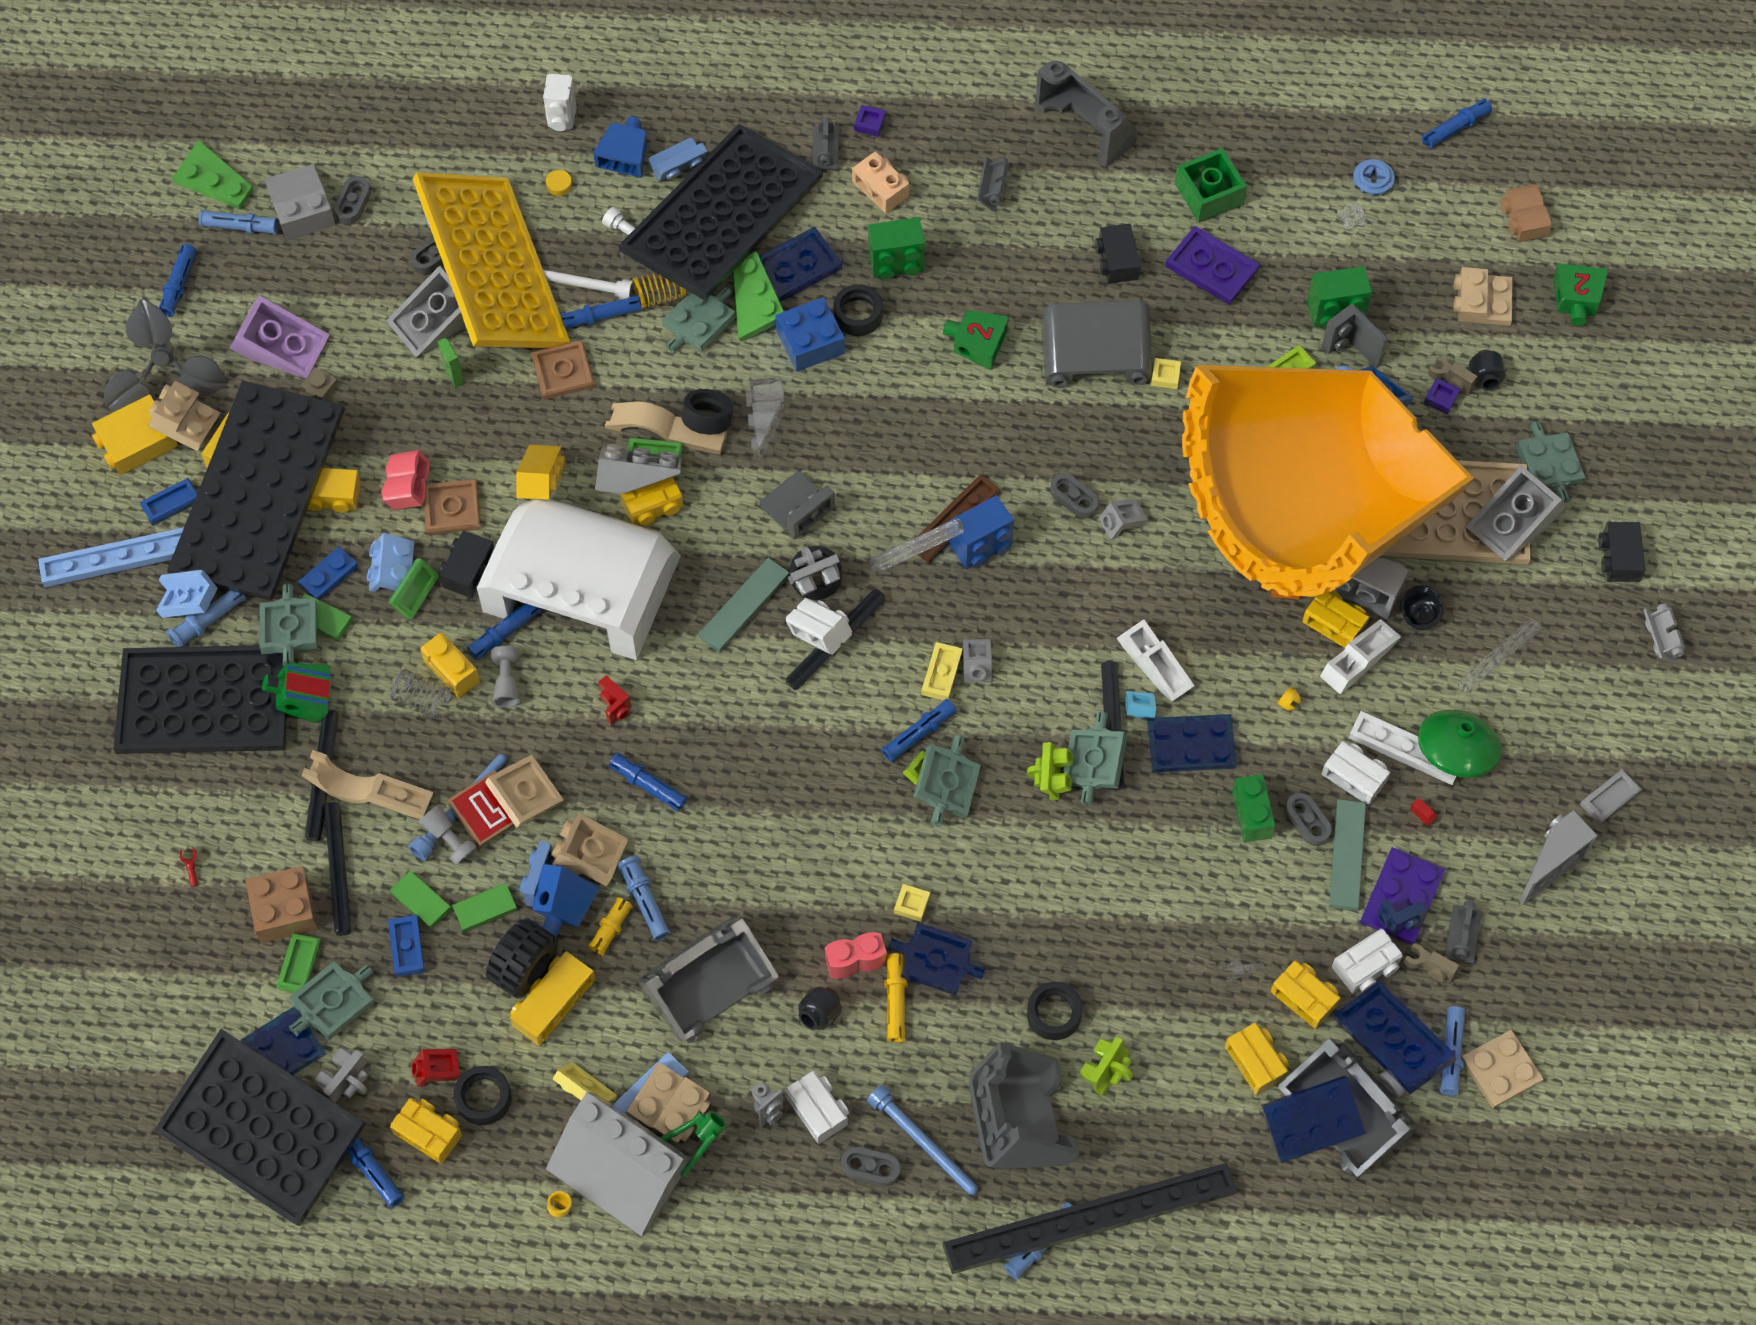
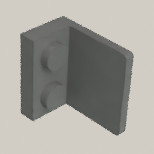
M1350 304L1328 321L1321 347L1328 355L1335 349L1337 351L1342 350L1350 342L1376 368L1381 365L1388 339L1384 331L1378 327L1376 328L1363 311Z
M797 471L760 501V507L795 540L835 508V493L828 485L819 490L800 471Z

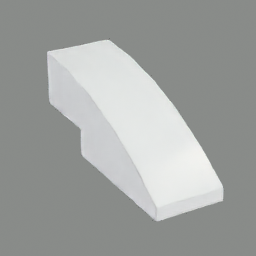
M1380 619L1349 642L1343 652L1329 661L1320 677L1341 695L1376 664L1400 640L1401 636Z
M1142 620L1117 637V640L1128 655L1171 702L1194 687V684L1163 640L1159 642L1145 620Z

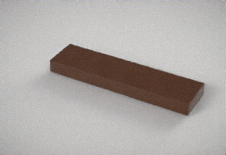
M980 474L909 544V548L929 564L949 545L950 520L990 498L998 496L1001 493V489Z

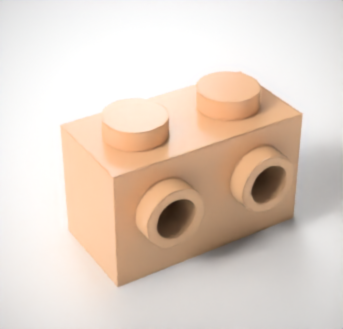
M876 151L852 168V182L886 214L909 197L910 184L906 176L902 173L899 174L892 167L889 160L885 157L882 158Z

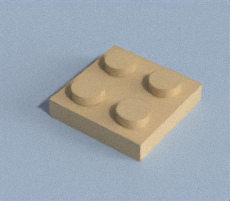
M533 755L489 776L485 781L516 828L557 807L564 800Z
M1512 1030L1461 1057L1464 1066L1492 1109L1540 1084L1544 1080Z

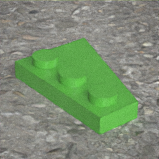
M199 140L172 178L173 182L240 210L253 192L252 185Z
M757 252L748 255L734 270L738 339L741 342L776 325L775 315L785 312Z

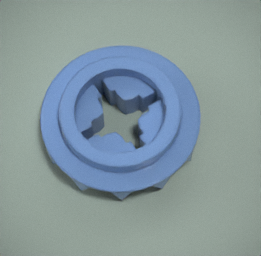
M1376 159L1365 160L1358 164L1354 170V186H1358L1361 193L1368 192L1371 196L1374 194L1382 196L1385 191H1390L1395 179L1394 172L1383 161ZM1373 171H1375L1377 179L1376 183L1374 184L1371 182L1370 178L1373 174Z

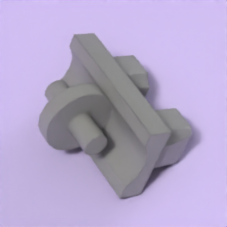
M806 546L801 548L802 557L794 561L797 567L805 564L807 567L791 573V576L788 577L790 584H795L802 596L817 589L812 576L818 573L821 574L826 586L839 581L840 575L836 565L840 561L835 554L815 563L816 559L823 557L820 549L811 553Z
M343 1047L339 1048L332 1061L341 1069L335 1076L324 1069L314 1080L326 1097L336 1102L342 1094L350 1099L356 1091L362 1095L367 1092V1088L362 1084L368 1077V1074L362 1071L363 1067L367 1064V1061L363 1058L364 1055L357 1049L353 1053Z

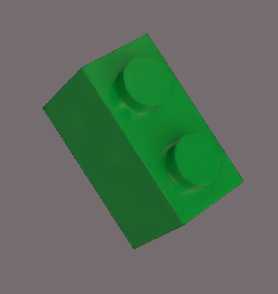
M1263 774L1235 778L1232 793L1244 843L1271 839L1275 829V822Z

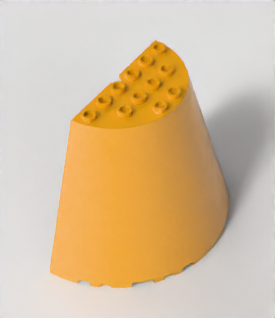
M1198 365L1195 367L1186 394V398H1190L1189 409L1183 410L1185 431L1182 434L1183 457H1189L1190 477L1193 479V482L1189 483V488L1192 496L1197 501L1199 516L1201 519H1207L1212 530L1207 531L1225 558L1250 581H1259L1262 583L1261 588L1268 591L1276 590L1279 595L1287 597L1293 595L1312 597L1333 591L1344 585L1464 492L1474 479L1427 429L1422 432L1418 430L1417 418L1372 371Z

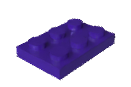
M1197 226L1191 229L1165 263V267L1228 305L1232 304L1257 273L1260 266L1259 263Z
M1391 847L1360 923L1375 930L1383 929L1387 935L1413 945L1422 925L1412 931L1404 929L1392 935L1389 928H1385L1379 920L1378 909L1383 900L1388 899L1394 910L1398 912L1422 901L1428 912L1445 869Z

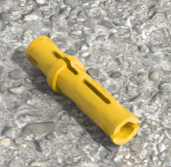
M892 953L886 956L887 980L884 981V987L887 989V1041L892 1042V1039H894V1042H905V988L908 987L907 980L905 979V955L900 954L899 957V953Z

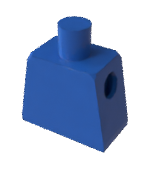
M628 117L625 125L612 123L594 150L595 167L642 178L648 142L646 131L640 129L642 122L638 118Z
M543 864L532 907L535 912L546 917L542 927L558 936L561 925L570 927L580 925L599 887L564 867Z

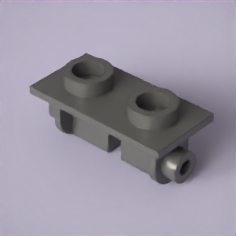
M824 117L818 126H814L813 165L821 170H838L839 126H834L829 117Z
M988 157L985 158L977 200L994 212H996L997 205L1003 201L1005 187L1003 180L1006 179L1010 168L1008 159L1000 157L995 162Z
M1465 901L1463 906L1453 905L1445 957L1449 960L1474 964L1482 911L1475 908L1476 904L1474 902Z

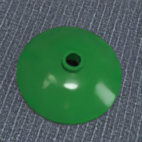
M1450 709L1437 711L1424 719L1418 731V744L1423 755L1435 767L1450 775L1464 778L1480 777L1491 772L1500 760L1502 747L1498 735L1487 722L1472 713Z

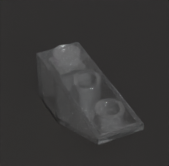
M781 377L749 380L750 390L745 391L747 407L752 406L753 413L748 414L749 430L755 429V436L750 437L752 453L757 452L758 461H763L785 413Z

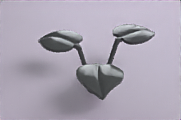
M142 298L126 322V334L138 346L146 347L150 344L152 345L151 360L139 379L131 370H123L114 374L106 385L104 402L106 407L117 411L149 395L150 390L143 382L154 365L164 367L173 363L177 372L182 374L178 382L198 392V397L210 395L221 390L228 384V380L213 360L202 355L187 359L184 363V369H182L177 362V357L173 356L174 347L170 342L172 325L169 319L156 305Z

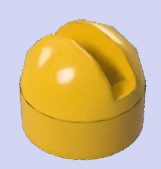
M1290 686L1277 704L1287 711H1293L1297 708L1291 703L1294 700L1301 704V696Z
M556 1191L548 1197L547 1209L552 1217L563 1218L570 1212L571 1197L563 1191ZM553 1203L556 1204L559 1208H561V1209H563V1210H559L558 1208L554 1207L552 1204H553Z

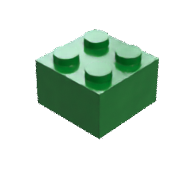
M1223 148L1177 166L1175 185L1198 222L1244 204L1247 185Z
M920 217L868 224V255L873 278L889 279L894 275L900 274L912 276L924 271L925 240Z
M1365 266L1314 273L1312 275L1307 305L1314 327L1322 326V328H1327L1328 321L1350 304H1353L1365 314L1367 313L1372 290Z

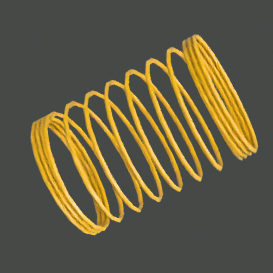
M652 273L653 279H654V283H655V285H656V288H657V291H658V294H659V303H658V304H660V303H661V299H660V293H659L658 284H657L656 277H655L654 273ZM647 274V279H648V282H649L651 291H652V293H653V299H654V305H655V297H654V292H653L651 280H650L649 275ZM658 274L659 280H660V283H661V286H662L663 291H664V297H665V302H666V294H665V289H664L662 277H661V275ZM641 276L648 297V306L645 304L644 295L637 277L633 278L635 294L638 297L640 296L641 309L643 310L646 306L649 308L650 302L645 280ZM665 278L666 283H667V286L669 287V292H670V300H669V301H671V290H670L669 281H668V279ZM673 283L674 288H675L676 298H677L676 286H675V283ZM680 287L681 297H686V290Z

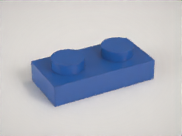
M338 546L302 577L298 583L312 597L321 600L357 569L358 564Z
M417 915L389 919L388 924L395 976L401 977L424 973L425 968Z

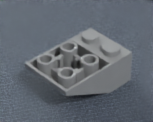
M608 444L607 447L601 448L595 490L623 494L678 475L681 470L682 458L677 457V454L673 452H661V455L651 454L650 450L645 448H634V451L623 450L621 445Z

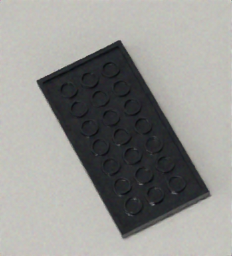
M738 124L619 244V252L705 301L820 181L823 176V170Z
M242 380L167 569L168 574L203 570L218 588L273 601L343 417L344 406Z

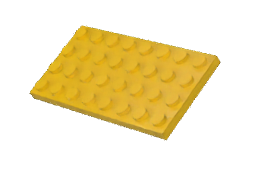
M416 172L413 182L473 346L552 348L570 343L508 177Z

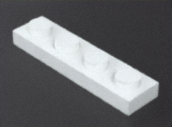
M1363 711L1360 712L1350 732L1349 739L1453 785L1456 776L1443 772L1426 759L1419 747L1418 736Z

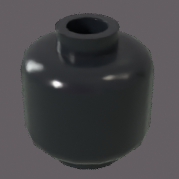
M1481 350L1469 361V370L1477 375L1475 386L1484 390L1496 389L1506 378L1503 358L1496 351Z
M814 987L798 1004L799 1019L802 1024L811 1030L827 1029L841 1014L839 995L830 988Z

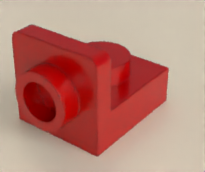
M606 675L598 682L601 691L599 695L609 706L605 713L607 721L612 725L616 720L622 721L630 713L632 706L629 695Z
M423 1049L412 1061L411 1065L412 1076L416 1078L417 1087H424L428 1081H457L460 1077L457 1049Z

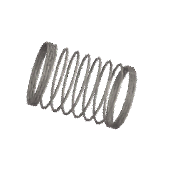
M408 669L402 670L392 686L391 699L395 702L399 701L400 704L404 702L405 706L415 707V711H418L416 703L420 693L422 694L424 687L427 685V683L424 685V679H427L429 682L428 690L422 699L419 709L421 712L423 700L434 685V690L428 700L426 709L421 713L427 712L429 701L439 688L429 713L431 718L438 719L441 716L438 712L434 716L437 702L445 691L442 703L444 702L445 705L449 703L451 696L450 688L437 682L430 686L428 678L420 675L414 679L412 671ZM407 674L406 682L399 696L394 699L400 681ZM413 675L412 683H411V685L409 686V683H410V680H411V676ZM418 678V684L411 695L410 702L405 705L407 693L412 688L413 682ZM423 681V687L417 696L415 705L411 707L412 696L415 690L417 691L418 685ZM409 686L404 701L400 702L403 688Z

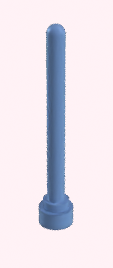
M499 754L473 783L494 770L497 773L506 764V755ZM451 808L445 813L451 823L457 818ZM428 832L425 836L416 837L408 845V848L415 856L422 861H426L433 853L432 849L435 847L433 843L438 838Z
M883 1084L876 1088L868 1097L867 1102L875 1110L885 1111L968 1194H976L978 1186L893 1103L892 1093Z

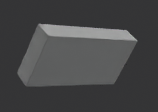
M1621 769L1582 800L1580 805L1600 825L1639 794L1642 789Z

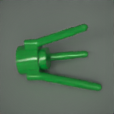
M709 1111L706 1115L699 1112L693 1119L660 1137L664 1141H668L692 1126L697 1125L695 1133L703 1143L681 1172L682 1177L687 1176L712 1142L727 1128L723 1118L714 1111Z

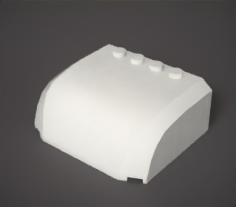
M532 499L518 505L513 511L495 546L477 586V591L484 613L504 619L512 613L516 602L520 601L606 628L611 652L637 660L681 555L660 532L553 499Z

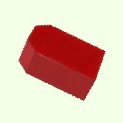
M1420 798L1412 803L1410 810L1427 826L1436 820L1435 812Z

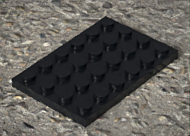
M260 645L123 648L114 738L115 753L285 750L287 713L276 708V693L263 691L262 689L266 674L278 677L279 672L283 669V653L261 654Z
M220 1029L154 1131L296 1226H300L361 1133L366 1122L227 1031Z

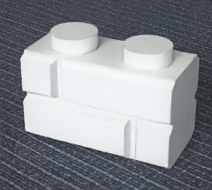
M549 74L546 77V87L543 95L548 127L556 131L572 129L577 107L573 79L570 75Z
M805 598L797 606V609H794L786 617V622L794 636L832 655L841 646V643H844L852 635V630L848 624V617L840 610L836 612L830 610L820 600L814 602Z
M1342 741L1325 763L1321 775L1369 806L1387 782L1390 772L1382 761L1378 759L1371 760L1365 756L1363 750L1358 745L1353 743L1347 744Z
M1380 929L1336 957L1332 968L1352 994L1358 990L1364 993L1377 983L1375 979L1383 974L1387 978L1400 968L1398 964L1401 961L1402 953L1391 942L1386 932Z
M812 1071L802 1077L801 1080L788 1086L785 1089V1097L815 1141L820 1144L848 1125L847 1115H849V1111L841 1099L836 1101L830 1093L833 1091V1088L824 1075L819 1077L815 1071Z

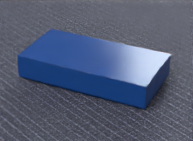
M189 478L141 501L140 505L152 526L192 507L197 492Z

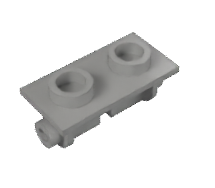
M1667 604L1657 606V611L1655 612L1645 608L1643 610L1646 616L1645 625L1652 634L1655 643L1653 648L1656 655L1660 659L1675 663V658L1684 655L1685 645L1679 630L1675 629L1669 632V629L1677 626L1672 608L1668 607Z
M763 1083L755 1085L752 1090V1095L755 1099L754 1110L759 1115V1123L762 1128L767 1123L770 1125L774 1124L782 1116L783 1112L781 1110L784 1109L783 1094L781 1089L774 1093Z

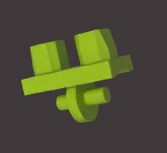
M1051 742L1043 743L1042 758H1037L1035 765L1027 768V776L1035 778L1034 786L1040 787L1042 792L1049 794L1050 800H1059V793L1072 790L1071 776L1068 773H1060L1061 767L1072 766L1073 753L1068 748H1056Z
M1115 1037L1113 1042L1100 1039L1094 1051L1096 1056L1101 1058L1100 1063L1095 1065L1088 1061L1080 1070L1083 1080L1091 1084L1095 1092L1103 1097L1111 1084L1117 1086L1121 1079L1131 1081L1133 1077L1132 1071L1128 1069L1132 1063L1128 1058L1130 1053L1123 1045L1124 1040L1119 1037Z

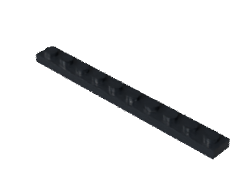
M1227 1163L945 1241L943 1249L951 1273L955 1274L1235 1195L1237 1188Z

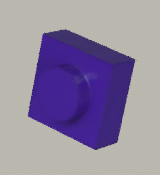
M861 105L854 124V131L879 137L886 117V111Z
M1436 378L1425 397L1424 404L1448 414L1461 389Z

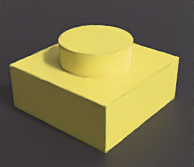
M1155 358L1151 386L1177 389L1181 361Z
M903 884L894 908V914L921 922L930 898V892Z

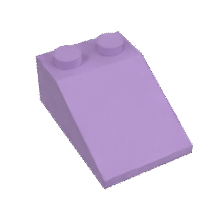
M259 295L245 317L230 349L250 360L306 379L330 334Z

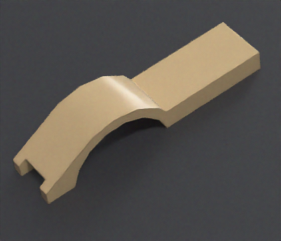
M639 401L613 403L611 410H613L611 420L606 421L605 428L621 431V429L627 427L647 429L658 434L665 441L682 442L684 447L718 455L721 454L728 430L713 435L697 433L686 427L681 417L675 416L663 407Z
M312 750L310 758L314 760L310 770L304 768L302 772L304 778L335 798L351 803L371 802L419 820L426 814L433 797V792L380 773L372 777H360L346 773L336 767L330 761L328 755Z

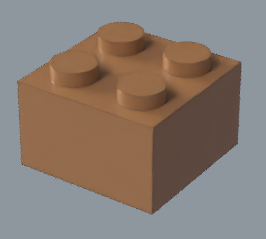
M303 866L245 879L254 929L261 943L290 937L293 933L302 934L318 930L309 881Z

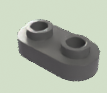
M354 176L344 183L334 205L335 215L339 222L351 224L360 218L371 194L369 183L365 178ZM357 190H361V191H362V192L359 193V194H355V193H354V192L357 191ZM346 211H352L349 214H344Z
M434 237L419 246L411 254L412 266L418 273L428 274L443 265ZM424 260L429 261L426 264H421V262Z
M1063 473L1056 475L1052 479L1050 487L1052 497L1076 516L1089 518L1097 512L1099 503L1097 495L1072 475ZM1065 487L1069 491L1063 493L1059 489ZM1086 503L1089 505V507L1082 508L1080 507V504Z
M1304 793L1292 795L1286 804L1285 811L1287 817L1308 844L1313 846L1325 844L1332 830L1330 822L1309 795ZM1302 807L1305 812L1297 813L1295 808ZM1318 829L1321 835L1315 836L1311 833V830Z
M852 1147L842 1155V1171L851 1179L880 1186H890L900 1176V1164L890 1154L861 1147ZM858 1160L862 1163V1166L854 1169L850 1164L852 1161ZM883 1167H888L891 1173L883 1176L879 1171Z

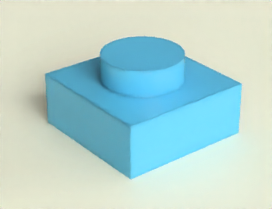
M1126 691L1125 706L1127 715H1132L1136 718H1155L1156 702L1154 694Z

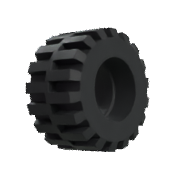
M529 918L521 919L503 935L493 950L487 965V979L516 999L524 997L529 993L533 983L539 978L543 979L557 953L559 941L557 936Z

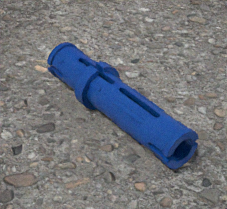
M1482 98L1474 105L1462 108L1456 116L1423 134L1422 141L1425 145L1430 143L1428 148L1432 149L1466 127L1470 128L1475 125V121L1492 112L1490 102L1486 101V98Z
M189 244L181 245L170 279L163 288L164 294L158 308L167 317L174 316L177 303L184 295V284L197 253V249Z
M635 295L591 307L589 304L584 305L583 309L561 313L565 329L587 323L588 326L594 325L595 321L642 311L639 297Z
M524 603L497 625L485 629V633L468 645L467 650L478 661L495 646H501L504 639L538 613L542 612V609Z
M944 699L942 703L929 713L924 712L920 720L885 747L881 748L883 755L891 763L894 762L895 759L913 747L931 731L935 733L939 729L940 724L953 714H956L955 706L950 700Z
M617 752L610 760L608 765L610 769L628 779V783L634 786L636 784L669 805L675 811L679 812L685 805L686 800H688L686 795L678 792L646 771L645 766L642 764L637 765L621 753Z
M357 1137L348 1151L352 1158L351 1163L354 1167L360 1168L389 1208L398 1206L404 1200L405 1195L375 1159L374 1151L370 1147H366L361 1139Z

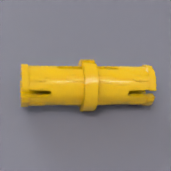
M617 897L607 917L601 919L599 924L601 927L588 945L590 950L595 952L597 949L599 950L598 954L605 955L614 936L620 934L622 929L620 926L633 908L631 903L625 901L623 905L624 899Z

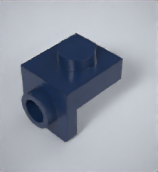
M1385 899L1381 902L1378 909V917L1381 924L1385 928L1388 927L1392 935L1404 929L1412 931L1422 925L1427 909L1423 902L1419 901L1396 912L1390 901Z

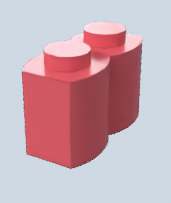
M420 450L392 454L389 457L385 468L388 478L384 483L381 493L384 502L393 510L421 506L424 502L426 494L425 482L429 475L430 465L429 459Z
M870 932L862 934L854 940L842 939L828 944L825 947V960L830 978L842 979L852 976L858 970L869 972L883 967L886 964V949L882 934Z

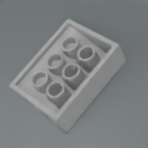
M586 1092L571 1115L546 1170L637 1234L643 1236L682 1177L681 1172L691 1158L597 1093Z

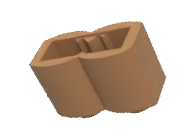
M1534 184L1506 190L1504 198L1501 199V208L1504 214H1508L1510 218V233L1516 235L1518 242L1549 236L1552 226L1551 220L1543 204L1538 186Z

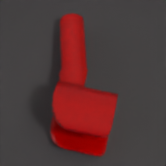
M192 847L194 856L189 860L182 856L183 852L181 849L179 858L186 864L191 887L198 886L194 864L197 857L196 849Z

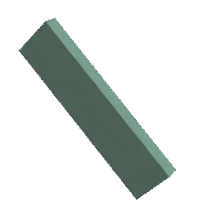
M767 558L698 633V638L720 653L790 576L789 572L770 558Z
M1339 799L1336 802L1329 908L1358 911L1366 806L1364 802Z

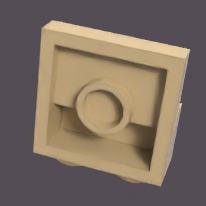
M1462 267L1460 274H1455L1454 290H1458V296L1454 298L1453 312H1458V321L1510 326L1512 322V277L1488 275V269Z
M174 381L172 386L167 384L164 386L159 396V399L162 401H154L149 411V415L152 416L149 427L198 451L221 412L197 401L199 393Z
M578 812L572 822L569 820L565 822L559 834L564 839L562 842L558 840L551 851L550 856L555 858L552 865L564 867L578 876L582 873L607 886L611 881L628 838Z
M658 1062L625 1113L659 1136H663L693 1119L699 1112L704 1114L711 1103L706 1099L710 1093L687 1077H681ZM692 1126L668 1141L674 1145L679 1140L685 1142L695 1127Z

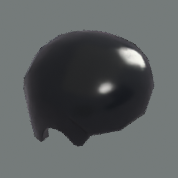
M1427 585L1412 587L1406 591L1401 600L1400 606L1404 620L1416 630L1431 629L1439 624L1444 614L1440 594Z

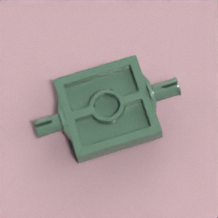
M725 286L716 296L710 295L705 301L689 293L662 319L663 326L675 335L666 344V348L674 353L685 343L703 352L737 318L736 312L724 304L733 295L732 291Z
M1533 422L1530 424V428L1534 438L1518 440L1516 444L1522 464H1527V470L1551 491H1555L1556 495L1564 503H1568L1570 498L1566 487L1582 483L1585 480V475L1568 433L1546 435L1541 422Z
M286 584L282 586V599L274 602L260 603L261 654L283 653V666L288 663H295L294 652L318 649L316 599L294 598V586L292 584H288V589Z
M1105 712L1096 713V721L1093 728L1071 730L1068 749L1073 753L1072 766L1064 767V773H1068L1071 776L1072 786L1083 788L1080 803L1083 805H1092L1095 789H1118L1128 736L1125 732L1109 731L1106 729L1108 714Z
M960 735L953 736L951 749H943L934 744L927 746L914 792V798L928 803L934 808L930 823L932 825L935 824L937 827L942 826L945 812L961 818L968 816L981 767L980 764L967 759L961 753L965 738Z
M333 961L289 997L290 1003L302 1016L289 1026L292 1033L298 1036L308 1026H312L318 1029L328 1040H331L374 1004L373 998L361 985L364 980L373 975L372 969L368 968V965L365 964L355 974L344 971Z

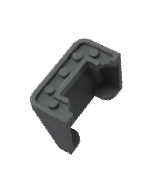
M1050 61L1038 70L1035 106L1043 113L1047 112V110L1055 109L1061 114L1071 107L1102 133L1103 136L1098 139L1097 143L1101 148L1097 160L1105 167L1136 143L1138 133L1131 122L1118 108L1065 63Z
M1136 300L1057 303L1044 308L1041 334L1046 385H1052L1056 388L1065 387L1072 381L1073 374L1125 372L1128 381L1136 385L1151 381L1149 306L1146 302Z
M733 917L714 927L645 973L637 982L678 1040L691 1043L703 1034L701 1029H703L704 1023L750 992L758 991L760 994L769 991L775 986L773 981L778 979L779 975L744 919Z
M1329 1038L1278 1085V1088L1283 1092L1280 1095L1283 1101L1290 1108L1296 1106L1303 1109L1341 1152L1340 1157L1342 1161L1340 1165L1351 1177L1354 1174L1356 1177L1364 1175L1419 1129L1408 1113L1350 1048L1339 1039Z
M999 1042L972 1071L969 1088L983 1159L988 1167L1014 1169L1067 1166L1079 1156L1076 1139L1070 1135H1063L1059 1138L1050 1099V1095L1062 1082V1074L1057 1058Z

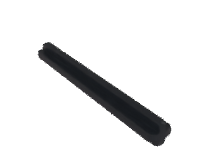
M873 589L848 614V624L852 634L885 601V595L880 590ZM816 647L786 677L787 685L793 690H798L832 654Z
M1107 660L1101 664L1103 710L1108 714L1106 729L1121 732L1118 664ZM1123 764L1118 789L1109 788L1110 790L1118 791L1124 788L1125 782Z
M328 710L327 715L321 721L317 748L318 752L328 755L331 762L339 718L335 710ZM313 783L305 837L308 841H319L322 835L325 814L324 805L326 804L327 793Z
M328 802L324 805L334 931L337 936H345L351 933L341 809L338 802Z

